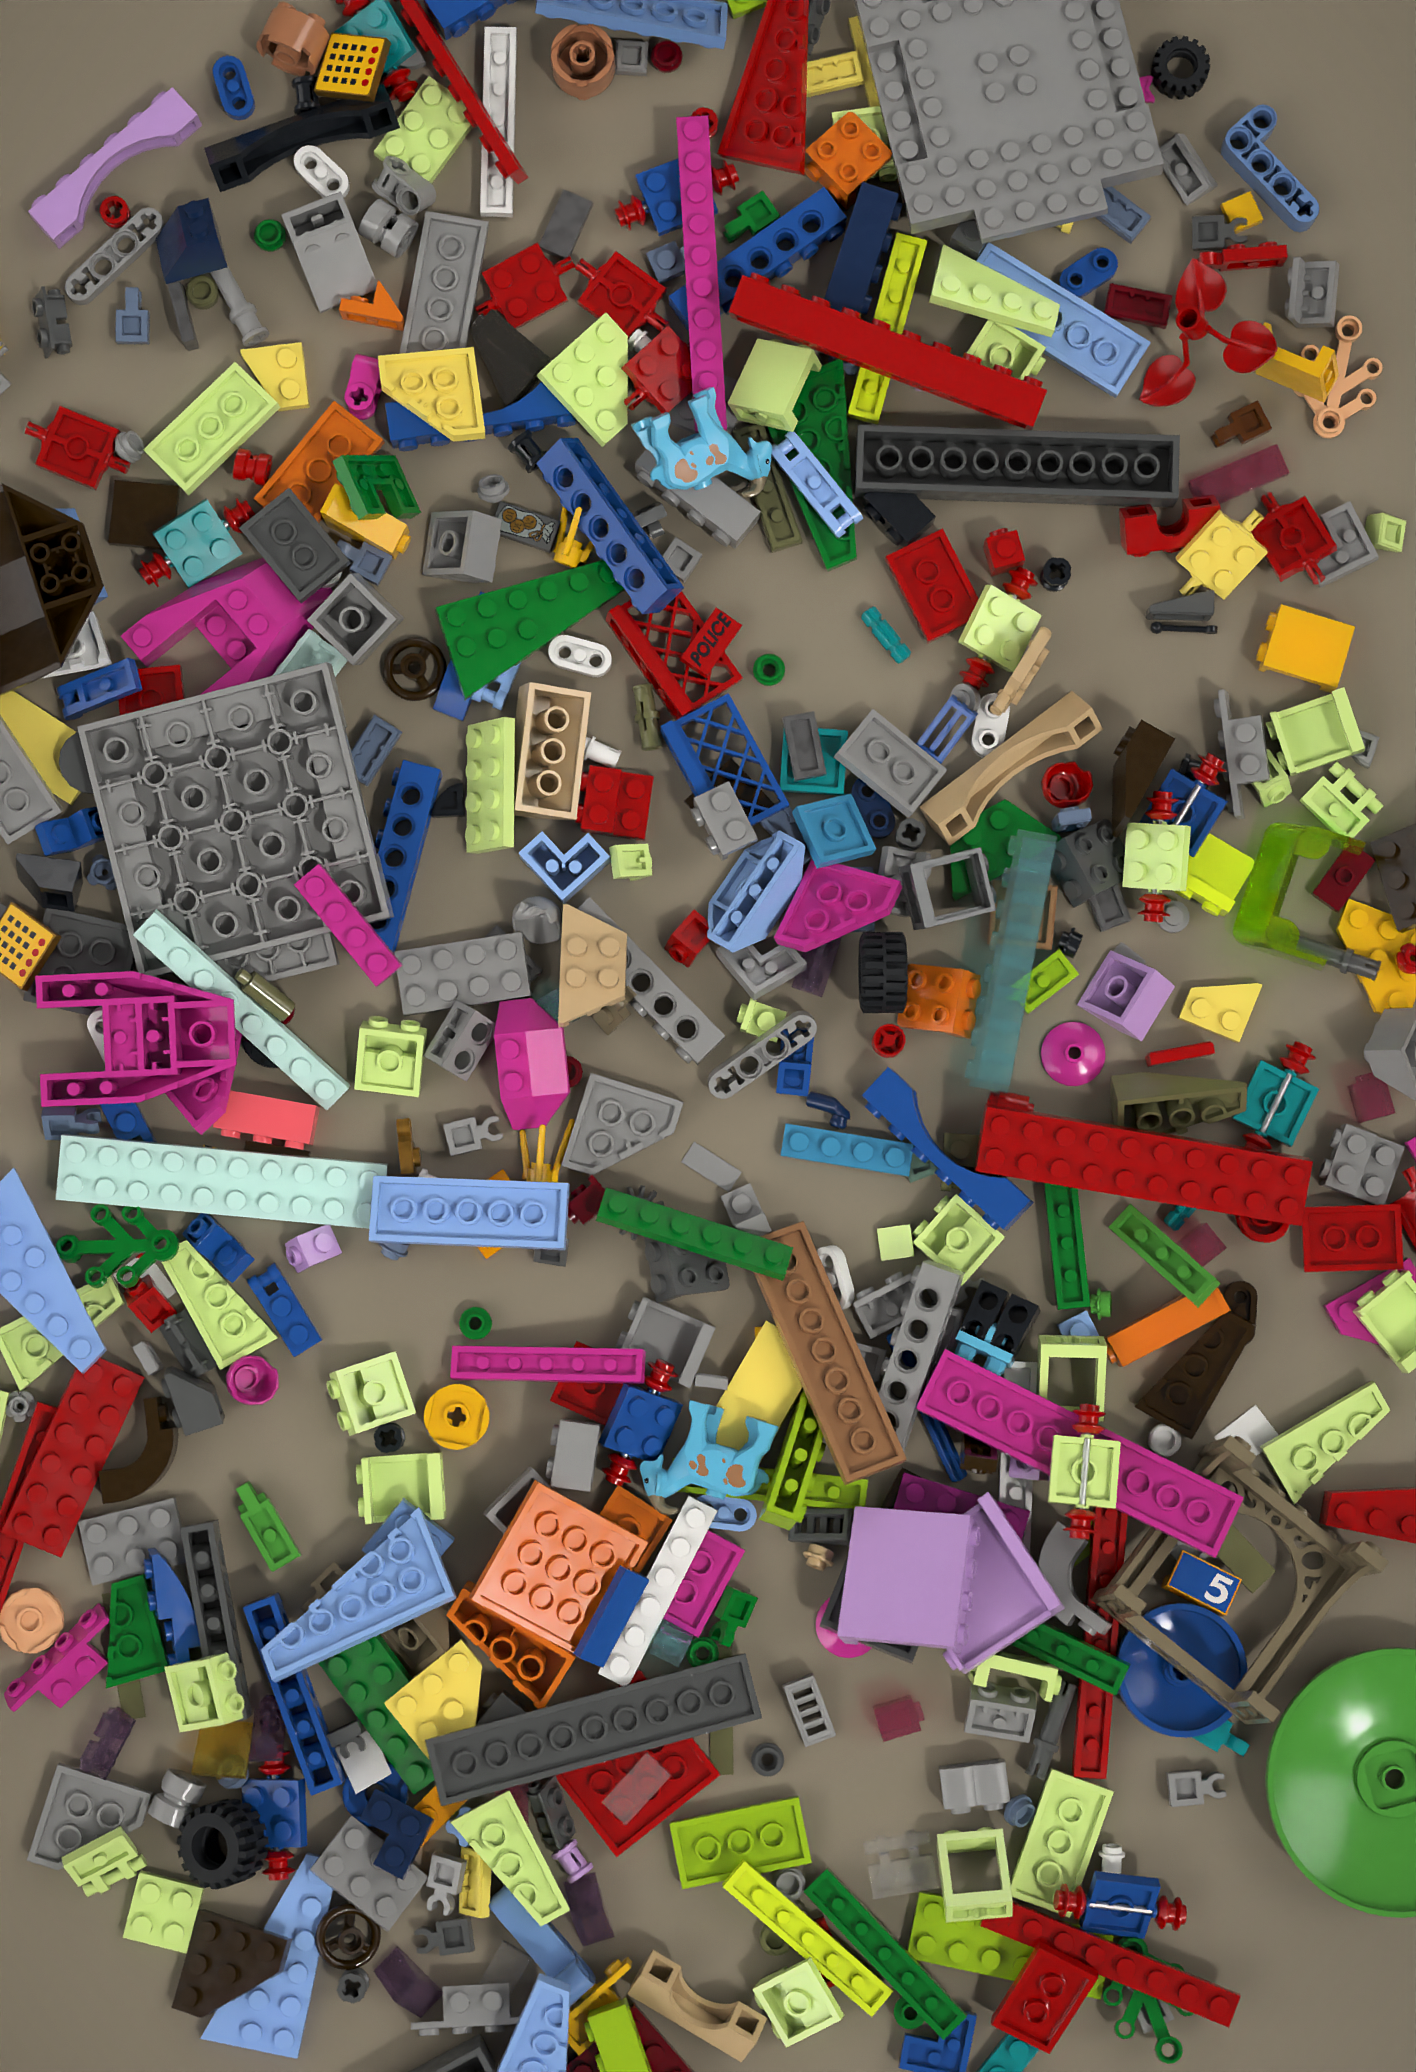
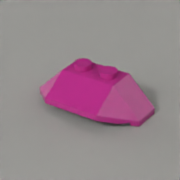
M533 998L500 1001L494 1040L501 1102L513 1130L539 1128L541 1124L547 1126L550 1119L570 1093L564 1027H559L558 1022L539 1006Z

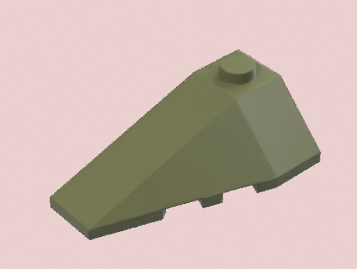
M1149 1072L1111 1075L1110 1102L1113 1125L1166 1134L1176 1131L1180 1135L1188 1132L1187 1127L1204 1121L1211 1124L1245 1112L1247 1084L1246 1082Z

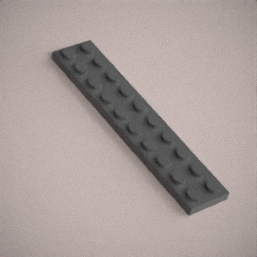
M746 1653L433 1737L426 1739L425 1743L440 1805L445 1806L762 1718Z

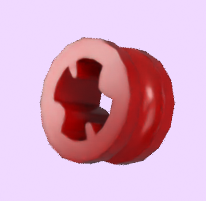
M705 107L695 110L691 116H708L709 125L712 126L709 129V138L711 139L718 130L717 115L713 110Z
M110 196L102 201L100 205L101 217L109 227L121 228L130 220L131 212L127 203L122 198ZM116 206L117 209L120 206L122 207L119 218L115 219L113 215L111 218H108L111 214L109 210L111 207Z

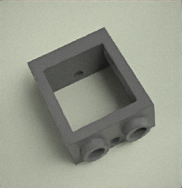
M981 847L899 867L914 930L925 929L996 911V892L989 883L987 874L989 863L986 855L982 853ZM964 860L975 906L935 916L924 869Z

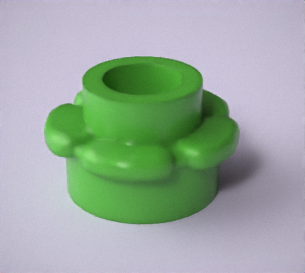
M1101 1288L1097 1289V1294H1091L1090 1298L1091 1314H1097L1098 1320H1101L1102 1317H1111L1112 1315L1111 1291H1102Z

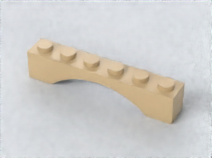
M1071 691L919 806L930 827L945 842L952 845L976 826L980 814L988 801L1014 775L1046 757L1078 749L1102 731L1103 728L1092 707Z

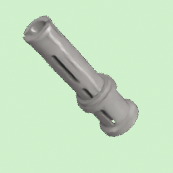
M229 267L210 272L231 310L229 313L231 323L238 326L243 336V345L251 347L264 341L269 336V331L266 327H262L256 316L257 309L255 305L246 301Z

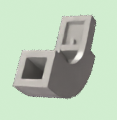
M1057 1521L1043 1544L1038 1564L1043 1575L1065 1607V1609L1056 1614V1617L1067 1626H1071L1078 1617L1081 1619L1078 1625L1092 1636L1097 1632L1106 1635L1112 1623L1084 1604L1077 1596L1072 1584L1074 1564L1089 1542L1087 1540L1069 1538L1070 1532L1063 1531V1528L1068 1526Z

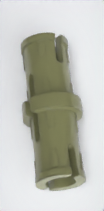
M646 683L633 686L632 690L634 691L637 710L634 718L635 723L639 724L642 751L661 749L663 746L658 726L660 712L656 711L653 684Z

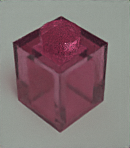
M1373 1072L1355 1077L1356 1083L1347 1086L1358 1123L1395 1113L1387 1083L1379 1078H1375Z
M1207 1222L1200 1223L1176 1242L1179 1247L1202 1267L1227 1248Z
M910 1695L872 1706L883 1742L921 1731L919 1722L925 1720L919 1701L913 1703Z

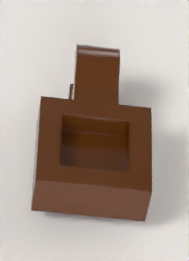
M1257 400L1230 413L1227 417L1230 424L1214 431L1211 439L1216 448L1238 437L1241 445L1270 432L1272 427Z

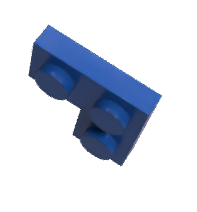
M964 2011L967 2017L944 2040L939 2035L937 2039L904 2033L898 2063L899 2069L913 2072H966L977 2018L976 2013Z

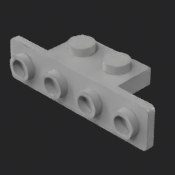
M1225 689L1218 690L1219 698L1214 699V709L1216 717L1222 718L1223 730L1218 731L1220 749H1226L1227 762L1222 767L1227 772H1223L1225 781H1230L1231 793L1226 794V800L1228 801L1229 813L1234 812L1235 818L1239 820L1245 819L1241 785L1270 780L1264 727L1261 715L1232 720L1229 694Z
M510 1983L443 1986L444 2021L411 2023V2030L419 2029V2036L439 2035V2028H452V2034L472 2033V2026H485V2032L505 2031L506 2024H517L520 2016L511 2017Z

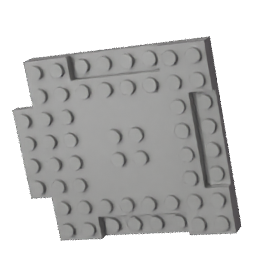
M854 0L911 234L973 219L976 220L981 244L1108 214V206L1103 188L1162 174L1164 163L1150 109L1146 105L1119 0Z
M325 662L77 726L139 973L153 977L174 973L133 936L156 909L240 985L242 984L234 977L241 968L250 974L256 971L268 982L339 965L331 930L294 886L297 881L318 864H322L368 923L394 917L379 854H376L345 729L347 724L332 664Z

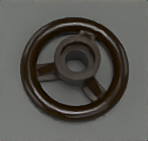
M408 638L398 642L389 650L383 664V675L387 686L395 695L409 701H420L433 696L439 691L447 664L443 653L434 643L422 638ZM411 647L421 648L419 653L405 655L400 664H393L395 658L403 650ZM430 653L437 663V675L431 685L424 676L427 670L426 660ZM414 663L419 664L420 669L418 672L411 673L409 671L410 665ZM393 674H403L408 679L416 680L421 691H408L402 688L395 681Z
M351 1903L338 1905L329 1910L319 1922L315 1936L316 1947L319 1955L328 1965L340 1970H353L368 1963L376 1954L380 1945L381 1929L378 1924ZM345 1914L344 1928L340 1930L337 1937L326 1942L325 1935L330 1923L338 1916ZM355 1915L361 1916L368 1923L371 1930L370 1944L365 1941L364 1935L355 1926ZM347 1934H354L353 1941L350 1943L344 1942ZM340 1948L347 1955H355L360 1951L363 1954L355 1959L342 1960L332 1955L331 1952Z

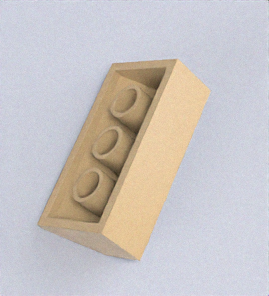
M528 682L519 687L515 716L514 815L535 819H577L591 692Z

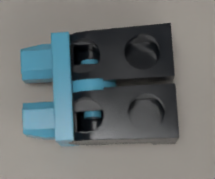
M981 1280L955 1338L958 1344L955 1354L970 1362H973L976 1354L982 1355L987 1358L983 1368L1001 1376L1006 1367L1011 1369L1032 1324L1035 1323L1040 1313L1039 1305L1014 1294L1009 1296L1008 1291Z

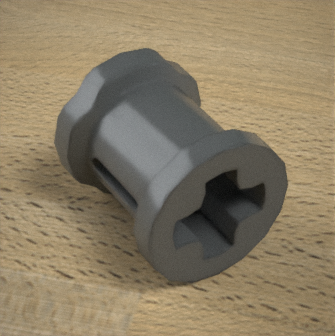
M914 818L902 821L895 834L897 845L901 849L914 851L919 848L926 835L923 823ZM906 828H910L912 832H918L915 842H911L910 838H903Z
M356 1968L343 1972L337 1987L338 1996L343 2001L356 2003L364 1997L370 1982L366 1971L362 1968ZM349 1979L352 1982H360L357 1991L355 1988L348 1989L346 1987Z

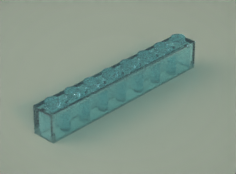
M1018 829L1017 836L1011 835L1008 855H1013L1011 868L1005 867L1001 886L1007 887L1005 900H998L995 918L1001 919L999 932L993 931L989 950L995 951L993 963H987L984 972L983 982L989 984L987 995H980L977 1014L983 1016L980 1028L974 1027L971 1046L976 1047L974 1060L968 1059L965 1078L970 1079L969 1086L1005 1093L1010 1091L1058 840L1057 836Z

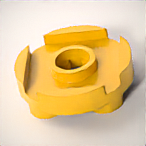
M450 1384L439 1389L429 1398L424 1410V1424L430 1436L440 1446L453 1450L464 1449L476 1444L486 1433L490 1422V1411L485 1397L475 1388L465 1384ZM456 1407L462 1408V1414L466 1415V1421H460L459 1426L452 1425L453 1420L448 1418V1413L454 1412Z

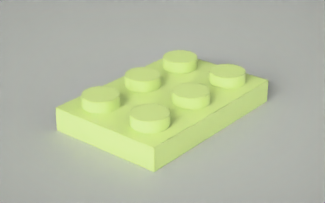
M428 76L397 120L400 128L390 131L384 136L373 151L374 156L381 161H384L386 156L400 158L411 169L432 184L473 128L463 113L467 109L463 101L458 103L446 87Z

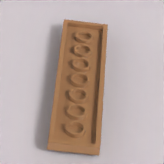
M804 1221L760 1236L793 1247L783 1281L754 1272V1275L844 1485L904 1463L907 1458Z

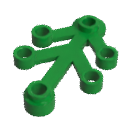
M97 1204L90 1212L91 1219L97 1225L103 1226L116 1240L80 1241L74 1235H65L57 1241L55 1246L60 1258L66 1263L79 1261L83 1254H112L100 1267L94 1266L86 1271L85 1280L93 1288L103 1287L107 1282V1278L134 1253H144L132 1267L123 1266L117 1272L118 1282L126 1288H131L137 1284L139 1277L156 1261L165 1262L174 1258L179 1249V1240L170 1230H157L144 1217V1212L139 1206H124L122 1209L123 1219L130 1225H136L147 1238L133 1239L113 1218L112 1211L106 1205ZM132 1210H137V1215L129 1219V1213ZM106 1211L104 1218L97 1219L99 1212ZM166 1240L165 1247L157 1249L158 1243ZM72 1242L71 1249L63 1251L64 1246ZM128 1272H132L131 1279L129 1281H123L124 1275ZM100 1273V1279L92 1282L93 1275Z
M1123 1937L1117 1943L1126 1948L1133 1946L1138 1953L1184 1971L1180 1964H1170L1149 1954L1146 1943L1140 1938ZM1112 1980L1110 1986L1103 1990V2002L1111 2007L1119 2005L1123 2000L1122 1989L1124 1985ZM1111 1989L1118 1993V2000L1115 2003L1109 2002L1106 1996L1107 1992ZM1134 1989L1122 2019H1119L1114 2025L1115 2034L1121 2039H1128L1134 2035V2024L1144 2004L1157 2039L1154 2048L1156 2057L1165 2064L1177 2062L1182 2056L1183 2048L1177 2038L1170 2036L1157 1998ZM1167 2003L1168 2005L1175 2007L1177 2012L1182 2016H1191L1194 2014L1192 2012L1186 2013L1182 2011L1181 2008L1174 2006L1170 2003ZM1126 2022L1130 2025V2033L1128 2035H1122L1119 2032L1120 2023ZM1166 2043L1171 2044L1174 2049L1173 2054L1169 2057L1162 2053V2046Z

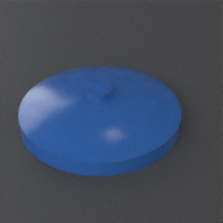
M1175 1603L1156 1607L1141 1615L1230 1688L1234 1689L1247 1672V1660L1241 1641L1232 1627L1214 1612L1193 1604ZM1127 1629L1118 1646L1116 1657L1131 1665L1121 1685L1119 1694L1127 1709L1140 1723L1163 1735L1187 1738L1209 1733L1220 1727L1233 1715Z

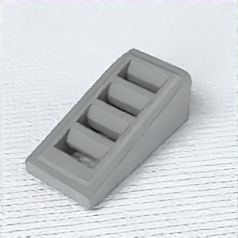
M813 1673L782 1684L805 1747L836 1736ZM809 1687L812 1688V1693L797 1699L794 1698L793 1693ZM816 1699L817 1705L799 1711L798 1705ZM818 1711L821 1712L822 1717L806 1723L802 1720V1717ZM825 1723L827 1729L808 1736L807 1729Z

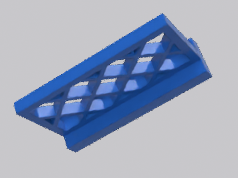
M729 693L674 722L671 720L660 726V734L695 797L713 789L717 775L735 780L733 787L735 793L739 782L757 787L753 803L739 800L741 806L751 808L748 816L751 826L790 806ZM724 704L727 705L732 714L729 726L710 721L713 711ZM708 713L707 719L700 718ZM734 720L737 723L739 729L732 727ZM691 721L704 724L700 741L687 737L682 726ZM709 726L727 731L722 747L704 742ZM730 733L744 736L747 742L744 754L726 749ZM691 744L698 746L696 753ZM702 747L720 752L715 769L701 764L699 756ZM749 748L755 757L748 755ZM724 754L742 759L737 775L719 770ZM745 761L759 764L762 769L759 782L741 777ZM706 772L713 774L712 781L710 780ZM764 777L767 778L770 785L763 783ZM761 788L774 792L780 803L771 808L756 805ZM754 810L761 811V813L753 816Z

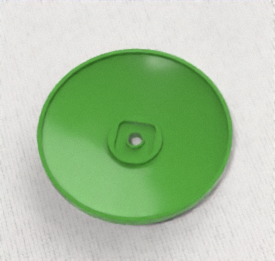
M1401 1647L1378 1648L1356 1653L1329 1665L1310 1679L1292 1698L1275 1728L1269 1746L1266 1762V1795L1270 1816L1284 1849L1301 1872L1320 1890L1335 1900L1365 1913L1383 1917L1410 1918L1416 1917V1649ZM1392 1769H1398L1402 1774V1781L1396 1787H1389L1385 1782L1386 1774Z

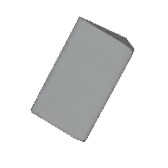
M1177 133L1159 147L1164 163L1163 170L1186 205L1193 203L1218 186L1184 134Z

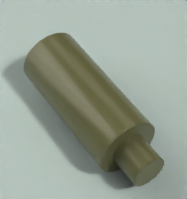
M241 968L236 973L234 978L242 984L240 990L279 1021H284L295 1008V1003L256 971L250 974Z

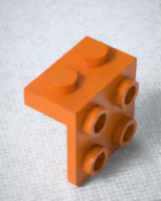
M848 112L805 149V173L813 182L819 181L827 189L837 204L840 203L847 210L856 202L857 189L861 186L862 182H866L891 160L892 151L854 112Z
M909 964L907 1004L904 1012L898 1013V1026L908 1029L942 1032L958 1038L970 1039L971 1032L976 1024L975 1008L977 998L981 993V976L964 969Z

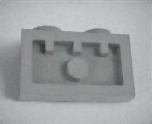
M971 1682L970 1700L964 1732L1029 1743L1036 1714V1693L1023 1687L1010 1688L998 1686L991 1682H987V1686L982 1687L973 1685Z

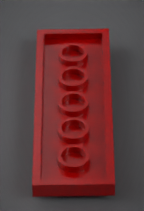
M101 1357L84 1374L75 1367L2 1524L0 1533L60 1558L62 1557L97 1482L99 1471L103 1469L145 1378L143 1375Z

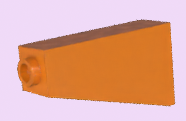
M1218 1287L1199 1307L1195 1306L1182 1294L1104 1337L1107 1344V1358L1111 1364L1117 1362L1119 1367H1124L1231 1310Z

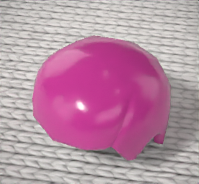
M256 1355L242 1356L231 1364L226 1374L228 1392L235 1400L245 1405H262L274 1397L279 1387L277 1369L272 1367L264 1358Z

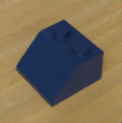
M209 198L198 201L194 200L177 206L156 238L165 283L169 284L227 268L219 228Z

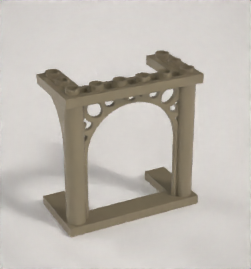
M1230 1435L1206 1444L1198 1454L1202 1459L1192 1472L1220 1486L1228 1481L1235 1487L1236 1494L1245 1497L1246 1494L1250 1502L1254 1500L1255 1505L1253 1508L1247 1507L1242 1501L1237 1513L1263 1522L1281 1538L1291 1555L1296 1577L1295 1595L1287 1616L1234 1689L1230 1688L1140 1615L1147 1604L1137 1596L1179 1540L1151 1527L1107 1587L1097 1589L1090 1600L1244 1724L1273 1723L1280 1714V1711L1265 1699L1335 1602L1362 1576L1381 1573L1389 1561L1381 1556L1383 1551L1370 1541H1359L1347 1545L1339 1543L1336 1540L1337 1535L1331 1529L1324 1525L1319 1527L1310 1519L1311 1514L1306 1509L1297 1504L1293 1506L1284 1499L1286 1495L1280 1488L1273 1484L1267 1485L1259 1479V1472L1250 1466L1257 1457L1250 1451V1444L1239 1436L1232 1437ZM1273 1516L1279 1520L1278 1525H1274L1271 1522ZM1299 1536V1541L1307 1542L1309 1545L1300 1549L1294 1544V1538ZM1309 1552L1319 1553L1323 1557V1564L1318 1569L1310 1570L1303 1566V1556ZM1305 1577H1319L1317 1582L1311 1581L1309 1589L1304 1583Z

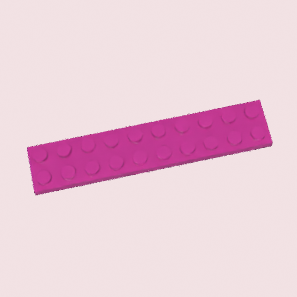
M944 1349L915 1408L1050 1476L1053 1435L1080 1437L1081 1433L1076 1432L1071 1427V1425L1079 1421V1416L946 1349ZM1107 1429L1094 1435V1439L1121 1441L1115 1509L1216 1558L1244 1497Z

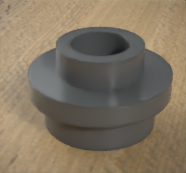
M762 1743L754 1749L751 1763L758 1774L773 1776L782 1769L784 1755L777 1745ZM766 1753H770L774 1757V1761L770 1765H765L761 1761L762 1756Z

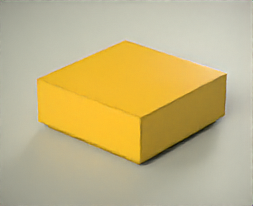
M1251 191L1228 200L1220 206L1228 224L1235 218L1242 217L1247 219L1248 225L1238 226L1235 229V234L1256 226L1264 220Z

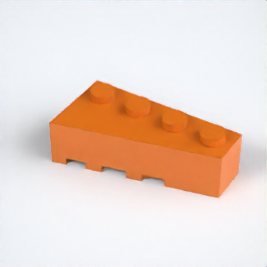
M468 1580L446 1616L476 1646L478 1645L485 1652L489 1660L513 1681L512 1683L521 1693L524 1692L530 1698L537 1709L544 1708L570 1668L576 1655L473 1601L469 1595L475 1584Z

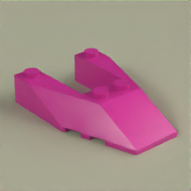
M262 557L198 582L145 615L124 632L121 637L142 663L148 667L197 627L231 668V670L201 693L205 694L273 676L277 667L286 659L297 641L308 629L312 630L314 628L307 619L330 596L333 590L321 587L301 604Z
M136 971L35 976L37 1009L102 1006L105 1071L40 1074L41 1107L139 1103L237 1065L234 999Z

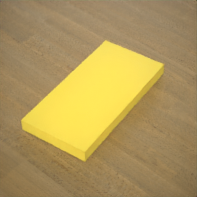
M15 691L0 695L1 717L51 792L72 806L81 792L71 787L62 776L59 757L60 750L66 740L74 735L76 731Z
M767 1320L734 1374L727 1390H725L716 1405L725 1409L717 1431L716 1443L738 1451L748 1442L749 1432L745 1422L747 1416L779 1426V1431L803 1390L777 1326Z

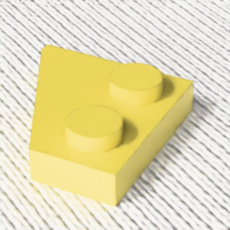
M301 342L240 350L242 358L262 388L281 407L278 411L310 408L304 352Z
M1252 983L1190 988L1178 1019L1239 1043L1262 984Z

